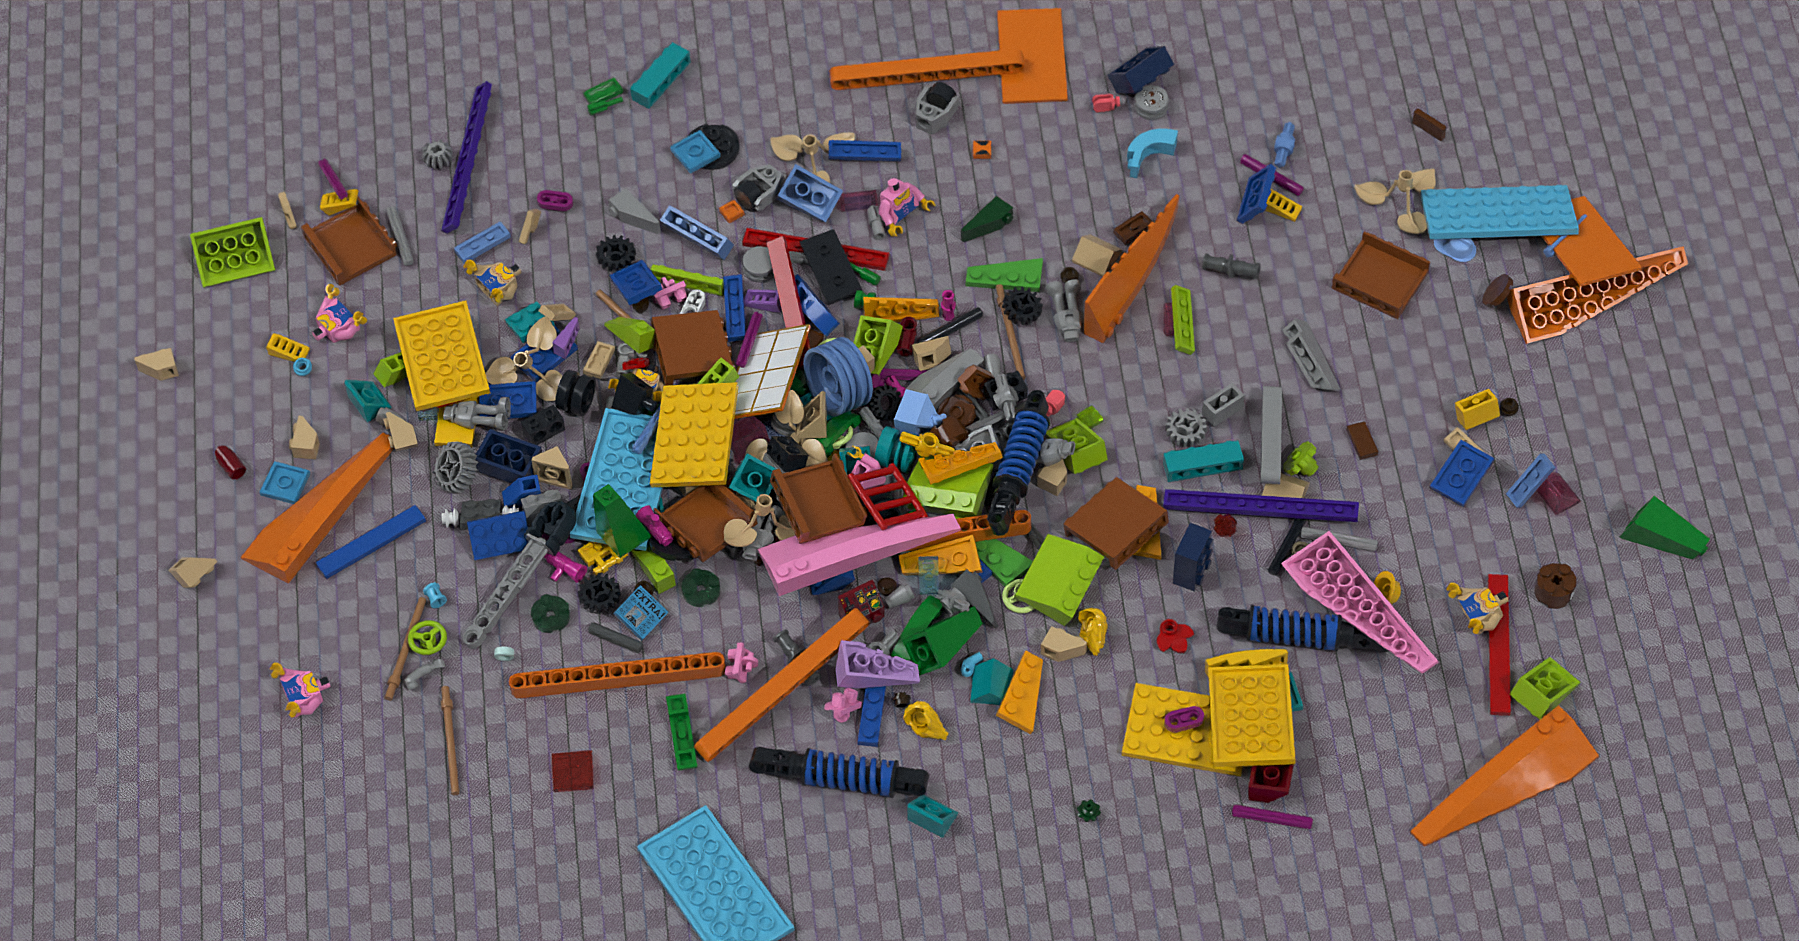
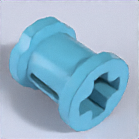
M430 583L423 589V593L428 596L432 608L442 607L447 602V598L445 595H442L438 583Z

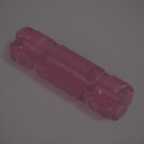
M1172 302L1163 305V325H1165V335L1173 336Z

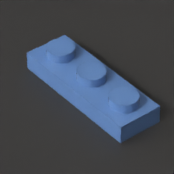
M498 222L454 247V252L465 264L466 260H473L511 238L504 225Z
M1539 454L1508 490L1506 495L1517 508H1521L1556 467L1545 454Z

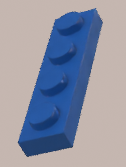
M829 140L828 159L901 161V142Z
M742 274L724 276L728 342L744 340L746 321Z
M886 686L865 688L858 745L878 747Z

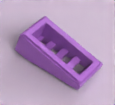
M747 290L744 298V305L746 307L780 313L782 311L777 290Z
M574 317L552 342L554 353L566 359L579 332L578 318Z

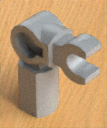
M626 343L621 344L618 347L619 358L616 377L620 378L621 374L629 373V370H623V362L632 358H648L647 354H638Z

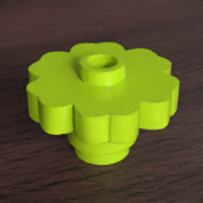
M1309 441L1302 443L1287 457L1288 460L1283 464V470L1291 476L1299 471L1308 477L1313 475L1319 467L1316 464L1317 461L1313 458L1317 448Z

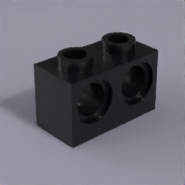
M1019 371L1005 374L1008 385L1012 386L1018 395V401L1026 399L1028 387ZM990 379L984 383V395L994 411L999 409L993 398V395L996 394L994 392H996L997 385L995 379Z
M554 404L521 422L523 435L529 443L539 445L565 430L564 419Z
M771 436L770 443L767 446V454L784 472L805 468L809 455L792 437Z

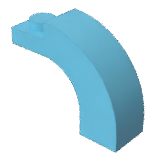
M1161 128L1149 130L1137 136L1127 150V169H1130V177L1137 178L1142 161L1151 154L1161 153L1173 156L1177 145L1178 131Z

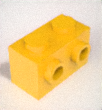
M1490 389L1455 402L1457 420L1465 430L1500 416L1498 399Z

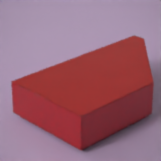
M632 358L623 362L622 368L623 370L647 367L650 364V358Z

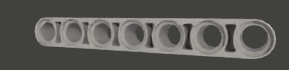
M1263 386L1260 484L1280 485L1282 387Z

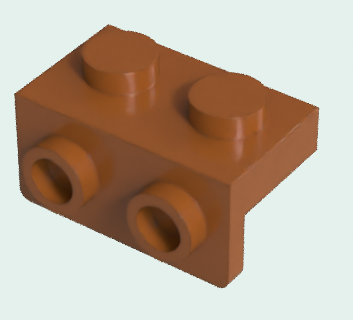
M973 364L967 367L957 380L961 384L960 389L966 395L970 394L973 398H979L984 401L986 396L981 391L984 388V383L995 377L991 372Z

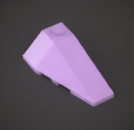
M843 640L840 642L835 669L838 687L868 688L918 684L920 682L918 664L897 656H888L879 649L875 651L866 647V644L861 642Z

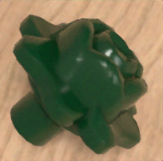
M1083 800L1081 805L1076 808L1078 811L1077 816L1085 822L1090 820L1096 821V818L1101 815L1100 805L1094 803L1093 800H1088V802Z

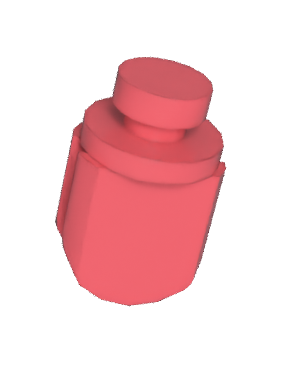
M1113 94L1095 95L1092 98L1094 111L1114 110V105L1120 107L1119 96L1113 98Z
M1052 390L1046 396L1049 405L1047 417L1058 413L1065 404L1063 392Z

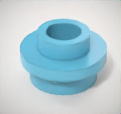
M298 358L293 364V370L299 376H306L311 372L312 364L307 358ZM303 365L306 366L305 369H303V370L300 369L301 366H303Z

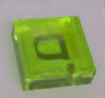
M1092 405L1077 414V418L1090 429L1103 422V417Z

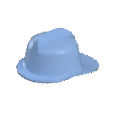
M1471 238L1434 239L1436 250L1456 261L1467 262L1475 257L1476 246Z

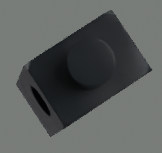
M633 373L621 374L611 408L633 415L646 414L648 410L653 412L657 407V402L651 399L653 388Z

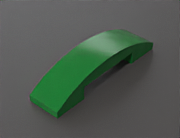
M849 411L833 417L827 422V438H815L823 445L827 458L834 451L833 444L850 426L856 428L863 421L859 413Z
M929 595L921 603L900 635L891 657L897 656L911 662V658L902 640L930 627L935 619L938 620L945 609L940 602L941 600Z
M686 693L666 696L677 770L698 768Z

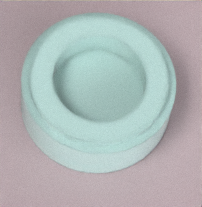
M497 647L494 650V657L499 661H510L514 658V649L510 647Z

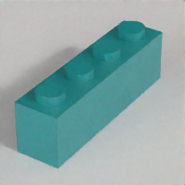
M673 42L664 48L662 54L652 62L648 70H645L639 80L632 84L630 88L632 100L650 109L691 63L690 51Z
M1239 440L1226 441L1220 444H1208L1196 448L1189 447L1179 451L1171 450L1163 454V466L1168 482L1243 470L1244 464Z

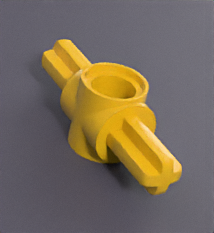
M903 431L899 437L900 442L914 446L916 452L922 457L934 456L935 454L948 456L952 455L953 451H955L952 447L940 444L937 436L930 432L916 436Z

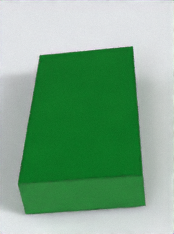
M615 77L583 92L589 104L602 100L607 101L624 93L623 88Z

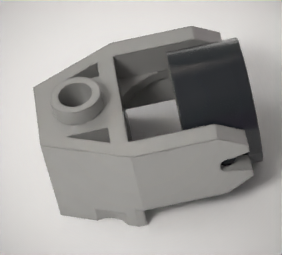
M936 82L933 86L926 85L916 100L917 129L933 135L941 128L947 127L948 122L960 104L958 102L960 97H957L953 88L942 82Z
M770 164L749 169L733 183V187H735L733 191L737 201L748 211L754 208L757 211L763 210L773 201H777V196L783 187L782 174Z

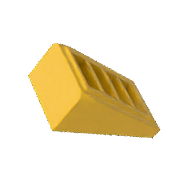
M346 190L348 196L344 197L343 200L339 199L336 192L322 195L320 209L330 216L356 205L358 190Z
M1271 189L1265 211L1295 222L1302 210V206Z
M275 333L272 334L266 347L268 355L293 362L298 358H306L310 351V347ZM298 350H300L299 356H296Z

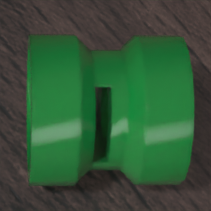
M857 290L854 308H864L863 297H876V293L869 292L867 294L862 290Z

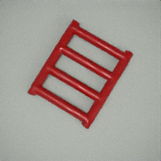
M894 463L889 464L886 468L854 475V473L848 474L847 477L882 531L886 530L888 526L929 517ZM893 474L897 481L866 490L860 484L862 481ZM902 489L906 494V497L875 505L869 498L870 496ZM910 503L916 510L915 512L888 519H883L879 511Z

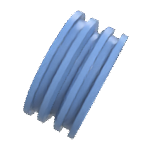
M838 337L806 352L803 366L808 388L813 398L821 391L826 392L828 415L836 417L869 403L873 393L870 370L864 356L852 341L845 337Z

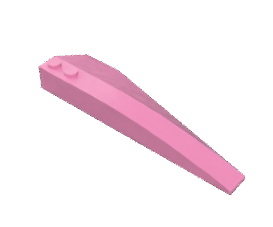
M954 514L919 518L888 526L883 531L877 524L856 527L802 544L799 543L796 536H792L759 548L758 552L778 596H782L961 531V528Z
M1330 531L1281 563L1302 591L1335 614L1341 615L1342 619L1423 674L1439 663Z

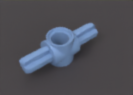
M1292 122L1285 123L1283 132L1276 137L1274 151L1277 155L1274 164L1278 168L1284 167L1287 157L1293 154L1295 125Z

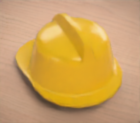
M1383 571L1378 574L1374 585L1392 605L1397 602L1401 595L1400 583L1395 580V577L1389 571Z

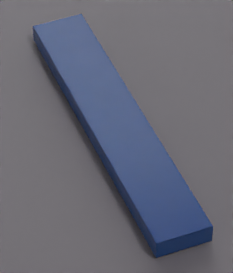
M414 505L317 561L316 565L324 577L328 579L426 522V519L418 507Z

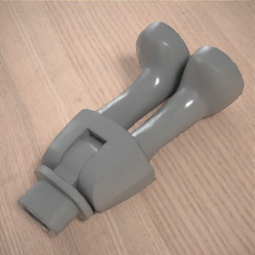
M1073 279L1067 281L1064 285L1068 310H1065L1062 283L1059 281L1050 282L1047 284L1046 290L1048 295L1053 298L1057 313L1053 317L1054 322L1061 335L1064 336L1065 342L1078 341L1083 314L1077 308L1076 296L1081 291V282Z
M502 397L498 405L477 404L476 401L459 402L458 405L453 404V406L445 407L443 419L451 420L452 423L469 429H474L475 424L496 427L497 430L504 431L508 427V418H510L511 414L509 397ZM478 414L495 415V417L478 416Z
M1057 438L1046 439L1041 444L1036 464L1044 463L1048 467L1060 462L1061 459H1065L1068 455H1073L1075 442H1068L1067 440Z
M773 505L772 508H774L776 520L779 522V518L786 514L780 507ZM771 513L763 517L757 516L758 524L752 528L757 532V536L752 544L743 547L744 552L742 556L744 558L757 560L760 556L758 549L770 545L774 541L772 533L775 525ZM768 517L764 529H760L763 521Z

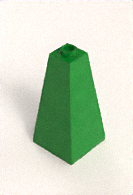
M609 484L593 494L596 532L619 558L651 538L649 532Z
M1653 496L1638 510L1619 536L1630 542L1692 560L1697 555L1702 556L1708 549L1706 544L1710 540V538L1656 496Z
M975 606L970 607L968 612L960 611L902 640L912 662L918 664L919 676L946 666L983 623Z

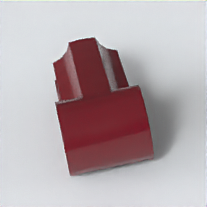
M910 316L904 317L900 322L903 328L896 348V353L906 357L912 355V345L915 343V337L917 336V321Z

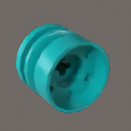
M886 426L880 435L875 459L879 462L880 466L885 468L894 461L895 466L899 470L901 468V472L907 474L916 459L917 452L915 447L900 442V431Z

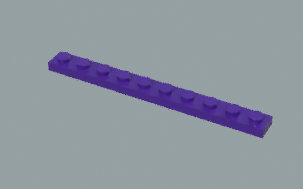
M485 81L475 89L441 229L446 234L456 230L461 222L460 217L464 210L463 204L467 196L468 184L471 181L470 175L474 167L475 155L478 151L477 146L481 138V129L485 122L484 117L488 109V100L491 96L492 84L488 81Z
M1165 489L1163 508L1167 510L1358 522L1359 502Z

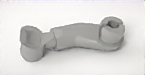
M436 659L430 665L428 663L417 668L405 678L407 688L410 690L418 687L416 680L431 673L434 669L444 668L446 666L444 661Z

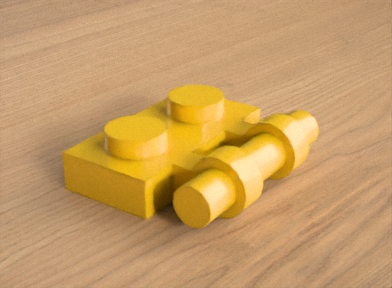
M589 542L577 550L579 556L588 567L595 563L597 564V567L592 569L595 576L598 573L604 574L609 571L608 568L614 564H620L628 556L627 553L619 558L607 544ZM610 554L612 557L604 562L602 559Z

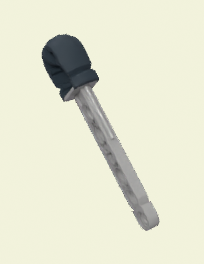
M560 501L550 502L541 509L531 523L532 527L526 530L524 537L527 539L528 544L475 617L473 626L470 625L463 635V641L468 648L476 649L487 637L486 634L495 626L547 553L556 556L560 546L564 545L569 538L570 532L576 524L575 512L569 505ZM543 533L550 536L547 541L541 538ZM526 558H533L530 564H524ZM516 573H522L520 579L513 580V576ZM494 604H499V608L496 611H490ZM482 620H488L486 626L479 627ZM477 635V639L473 643L468 642L471 636Z

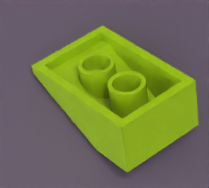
M861 315L853 343L857 348L864 345L873 355L875 365L871 374L879 375L899 343L903 326L889 319Z
M1078 418L1046 432L1045 436L1047 439L1057 438L1067 440L1068 442H1075L1073 455H1068L1063 459L1065 466L1074 474L1082 473L1084 470L1100 465L1108 460L1104 440Z
M1549 657L1520 677L1510 695L1527 708L1532 715L1542 719L1557 707L1580 684V681Z

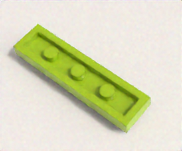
M653 264L651 267V272L660 283L661 278L665 277L667 281L674 279L675 284L684 281L688 289L701 290L706 293L723 296V279L705 276L700 273H691L682 269H673L664 265Z
M1174 285L1171 288L1175 350L1191 355L1195 352L1191 293L1189 289Z

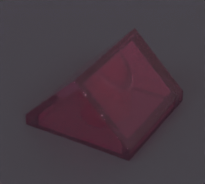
M754 416L746 417L734 424L731 449L738 464L745 457L746 450L752 441L766 439L768 444L770 443L765 425Z
M1552 472L1536 490L1555 515L1581 502L1562 476L1556 472Z

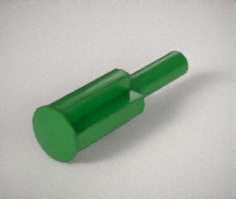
M619 97L607 102L602 100L587 105L588 113L591 116L606 111L609 106L623 102V98Z
M850 262L852 269L859 273L862 279L875 286L879 284L881 280L880 275L865 267L861 269Z

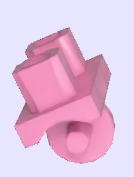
M662 277L661 286L663 290L657 292L652 298L654 304L658 303L660 308L664 310L671 306L669 300L671 296H675L677 303L687 299L686 284L684 281L675 284L674 279L667 281L665 277Z
M743 642L737 643V648L728 650V659L730 662H734V665L726 667L725 675L729 679H737L740 683H746L747 672H751L752 668L758 666V659L754 657L753 652L744 648Z
M846 688L844 689V694L838 692L832 694V700L825 703L824 709L833 710L834 718L838 722L843 723L849 719L851 711L861 708L862 702L857 700L858 691Z

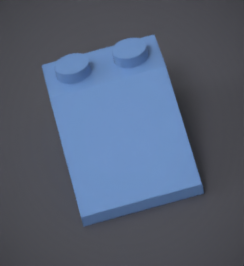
M795 164L777 199L798 211L826 223L843 190Z

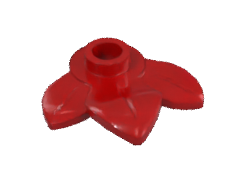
M1166 619L1160 625L1157 646L1162 652L1171 648L1177 653H1185L1187 650L1186 639L1194 636V632L1186 624H1178L1173 619Z

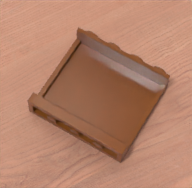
M357 196V205L313 228H310L308 223L301 226L303 237L339 286L397 255L395 240L392 237L389 238L384 225L380 226L375 213L371 214L366 201L362 202L359 196Z
M1364 231L1362 241L1341 272L1334 275L1332 289L1395 319H1399L1429 273L1430 261Z
M718 310L652 317L651 327L655 329L654 344L665 386L673 385L674 379L705 376L720 358L736 369L735 361L731 360V347L727 346V332L723 331L724 321L719 316Z
M836 453L833 454L831 461L784 474H782L780 469L772 471L770 483L800 544L864 526L867 510L864 506L862 507L860 497L854 490L844 470V463L841 459L839 460Z
M1115 477L1100 492L1095 494L1091 500L1081 506L1074 515L1067 518L1063 526L1066 537L1071 534L1075 535L1109 559L1110 567L1117 570L1169 523L1165 508L1118 477Z
M725 485L699 486L661 513L656 508L653 509L654 514L659 515V520L672 534V538H676L682 548L686 547L690 554L701 562H705L729 545L724 541V528L730 520L742 519L748 525L754 515V510ZM757 519L755 520L751 528L758 524Z

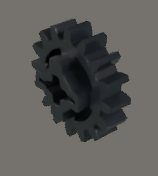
M613 235V239L607 236L606 242L601 240V246L596 247L598 264H602L603 269L608 267L610 272L613 269H616L617 272L619 268H626V265H632L631 261H635L636 249L634 248V243H630L629 238L623 240V235L619 238Z
M1014 287L1013 291L1009 290L1003 299L1002 308L1005 309L1004 314H1009V320L1015 319V324L1021 321L1022 325L1025 322L1030 325L1032 321L1036 322L1042 313L1043 304L1040 303L1041 297L1036 298L1037 292L1030 293V288L1025 291L1023 287L1020 290Z
M598 573L597 577L591 574L590 580L583 579L584 584L579 585L580 591H578L580 604H583L585 610L590 608L591 613L598 610V614H601L602 610L609 612V607L615 608L614 602L619 603L621 591L619 583H615L614 577L609 579L608 574L601 577V574Z

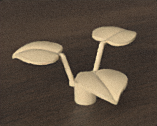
M847 132L829 136L823 145L820 143V140H817L816 136L811 134L806 135L803 140L796 135L771 137V146L775 155L783 161L795 160L798 153H802L804 149L805 153L811 157L813 174L830 183V177L826 171L816 172L814 154L817 153L818 146L825 153H829V140L854 141L855 133Z
M1426 169L1413 173L1409 170H1402L1399 173L1398 180H1394V184L1388 192L1386 186L1380 182L1355 184V191L1364 202L1378 205L1384 203L1385 196H1389L1394 188L1398 186L1400 191L1406 192L1407 214L1398 217V227L1407 233L1422 234L1427 230L1425 216L1421 212H1410V189L1414 188L1419 193H1421V190L1434 189L1436 184L1435 169Z
M547 316L538 320L527 334V344L535 349L526 350L525 353L518 352L513 360L508 357L496 359L485 373L490 384L516 383L518 375L515 371L519 367L530 369L542 378L536 384L537 395L545 401H555L557 388L563 375L556 370H549L544 376L532 366L533 360L529 356V354L538 352L540 348L542 350H549L553 347L552 342L557 337V332Z
M790 390L783 411L775 412L777 419L783 424L789 423V427L795 431L790 437L809 455L805 467L827 462L825 449L818 440L810 438L799 439L797 437V428L793 423L799 424L802 422L804 407L798 394L794 390ZM756 439L752 441L745 455L748 453L763 461L764 454L767 453V440Z
M738 492L736 493V496L750 508L753 507L755 512L748 525L742 519H732L725 525L724 541L727 544L735 547H745L752 544L757 536V532L751 528L758 515L763 517L771 513L774 525L778 526L775 534L780 540L796 536L786 515L781 516L779 522H777L774 508L771 507L772 498L769 495L761 494L755 502Z

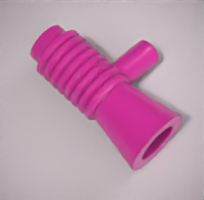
M650 505L642 507L635 516L647 527V530L659 544L667 546L673 541L672 534L659 520V515L654 514Z
M560 552L556 556L548 553L544 556L547 563L556 568L550 577L555 582H557L563 572L576 583L580 582L586 575L587 566L572 561V559Z

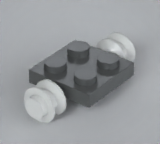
M500 499L469 500L462 502L460 515L456 508H454L453 512H448L445 509V513H442V524H446L447 528L449 524H454L457 527L460 519L461 530L468 529L467 521L518 512L520 509L516 508L514 504L513 508H508L505 505L501 510Z

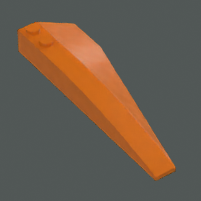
M1176 194L1164 208V213L1160 212L1157 215L1155 223L1151 222L1148 225V231H1143L1129 246L1128 254L1124 252L1121 255L1119 264L1115 262L1112 265L1111 273L1106 272L1085 301L1084 311L1085 335L1104 343L1107 337L1110 338L1112 336L1114 327L1121 323L1124 313L1141 290L1164 247L1179 207L1180 195Z
M1684 246L1635 258L1641 265L1642 270L1581 287L1570 274L1511 289L1507 296L1509 308L1525 343L1562 335L1567 332V329L1580 325L1663 277L1686 266L1688 261Z
M381 433L263 528L241 556V559L289 584L395 447L391 448L388 439L390 436Z
M1558 705L1467 779L1419 822L1410 833L1425 847L1447 837L1448 834L1454 831L1458 832L1464 829L1467 825L1478 823L1489 815L1493 816L1519 804L1522 800L1533 798L1544 790L1548 791L1555 788V785L1570 781L1595 761L1599 755L1574 719Z

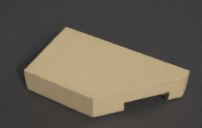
M285 191L281 192L278 197L290 229L297 228Z
M528 210L519 239L520 243L526 244L529 234L534 233L541 216L540 210Z

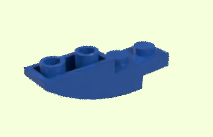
M797 274L795 281L802 311L825 336H828L840 323L823 301L815 295L804 279Z

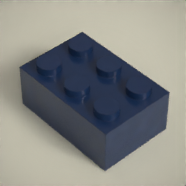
M1165 46L1146 47L1107 76L1116 93L1137 94L1143 90V86L1155 82L1157 76L1169 72V68L1174 65V62Z
M489 429L476 452L477 472L512 484L518 478L534 475L531 460L532 457L543 453L542 447Z
M1193 523L1189 524L1175 552L1173 584L1194 592L1197 585L1201 586L1204 579L1203 573L1205 570H1209L1212 562L1210 559L1213 552L1211 547L1214 541L1211 538L1212 530Z

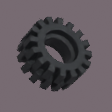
M890 385L874 388L871 400L866 405H870L869 409L876 416L877 420H891L895 418L903 397H899L901 393L895 387ZM884 395L889 399L887 410L881 407V398Z

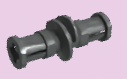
M1206 253L1202 263V269L1226 272L1228 277L1232 279L1236 274L1258 279L1261 268L1260 263H1246L1245 261H1239L1238 258L1233 260L1232 254L1226 259L1224 257L1209 256Z
M785 629L779 632L773 638V641L779 644L783 653L789 658L788 665L806 648L799 649L796 642L788 635L789 631ZM815 672L806 679L805 684L807 686L813 685L822 675Z

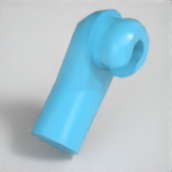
M980 652L963 660L961 666V674L963 676H971L975 665L984 660Z

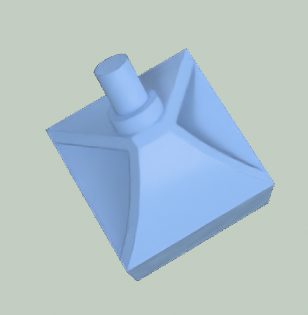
M906 389L894 418L895 429L900 431V434L904 431L919 436L920 434L930 432L934 426L938 428L943 422L942 420L947 418L944 413L937 414L928 394Z

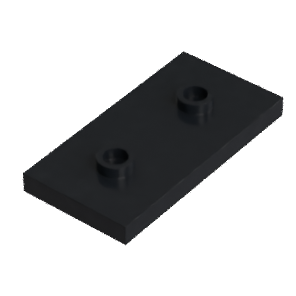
M834 229L800 241V246L828 305L856 295L857 290H862Z

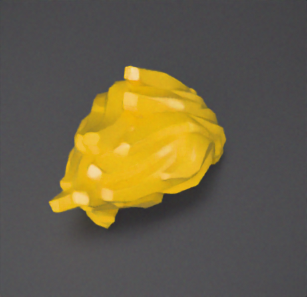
M1087 608L1078 613L1079 622L1082 624L1079 636L1087 642V647L1093 655L1097 656L1100 653L1099 649H1102L1105 644V635L1108 629L1107 617L1100 609Z
M917 701L908 705L905 709L903 720L907 725L911 726L916 735L922 738L947 739L949 733L946 732L938 714L928 703Z

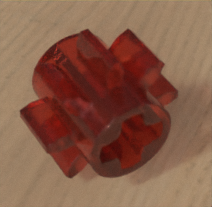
M1220 513L1214 519L1215 526L1213 528L1221 537L1227 535L1231 537L1237 531V521L1232 515L1228 513L1222 515Z

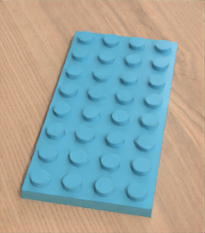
M1567 185L1421 190L1420 197L1430 239L1575 235L1579 233Z
M605 408L576 510V524L570 532V538L607 544L596 532L593 494L608 484L619 494L634 515L647 505H650L652 510L654 508L658 509L663 487L652 488L650 485L657 431L641 454L632 451L633 444L652 416L645 414L633 415ZM645 541L635 549L646 551L649 541Z
M706 805L637 846L639 853L702 941H778L795 930L793 924Z

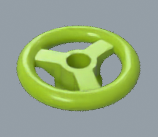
M432 620L417 623L408 634L410 648L421 655L437 653L444 647L447 640L445 628L440 623ZM425 626L434 627L429 632H417L420 628ZM440 631L441 640L437 645L435 635ZM414 639L420 640L423 649L415 645Z

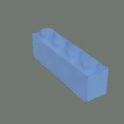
M670 205L660 219L666 228L723 260L726 259L734 246L727 237Z

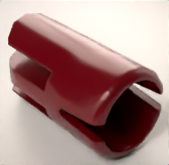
M224 445L216 448V460L232 480L241 478L246 473V467L234 451Z

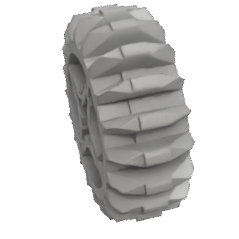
M458 441L448 442L447 445H443L442 450H438L439 456L435 457L437 461L436 464H433L435 466L433 473L436 474L434 480L438 481L437 485L442 490L449 493H460L465 489H469V485L473 484L472 479L476 478L475 471L478 470L476 469L478 462L475 459L477 455L474 454V449L466 443Z

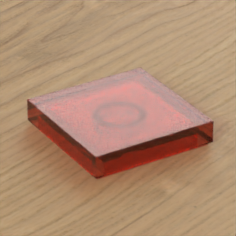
M592 750L552 754L554 792L594 789Z

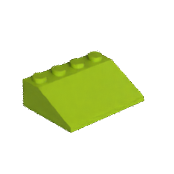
M262 217L190 234L203 288L275 271Z
M934 456L925 457V460L933 459ZM918 461L907 483L926 512L944 515L954 514V516L965 518L980 516L993 464L988 463L977 469L963 472L958 476H952L939 483L930 485ZM911 503L905 505L909 510L915 509Z
M1047 534L1015 597L1066 626L1073 618L1104 556L1088 546Z

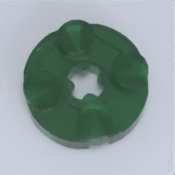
M699 568L693 569L683 579L681 585L685 601L695 607H703V605L708 603L709 605L713 604L719 598L721 592L719 578L714 573ZM698 586H704L705 590L701 589L700 591H697Z
M542 595L531 608V619L534 626L539 631L545 633H553L552 631L559 629L560 631L565 628L570 620L568 603L558 596ZM553 611L555 615L547 617V612Z

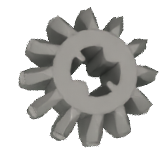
M441 139L438 142L433 140L432 143H426V147L422 150L424 163H426L427 167H432L434 170L437 167L442 170L443 166H448L449 162H452V148L447 142L443 143Z

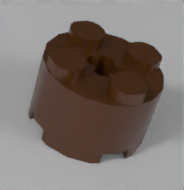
M956 416L943 419L944 424L938 428L934 426L930 430V433L937 436L940 444L954 449V446L958 443L961 444L970 434Z
M1557 563L1542 566L1534 587L1537 601H1541L1551 609L1567 606V603L1573 598L1576 589V576L1571 567L1567 564Z

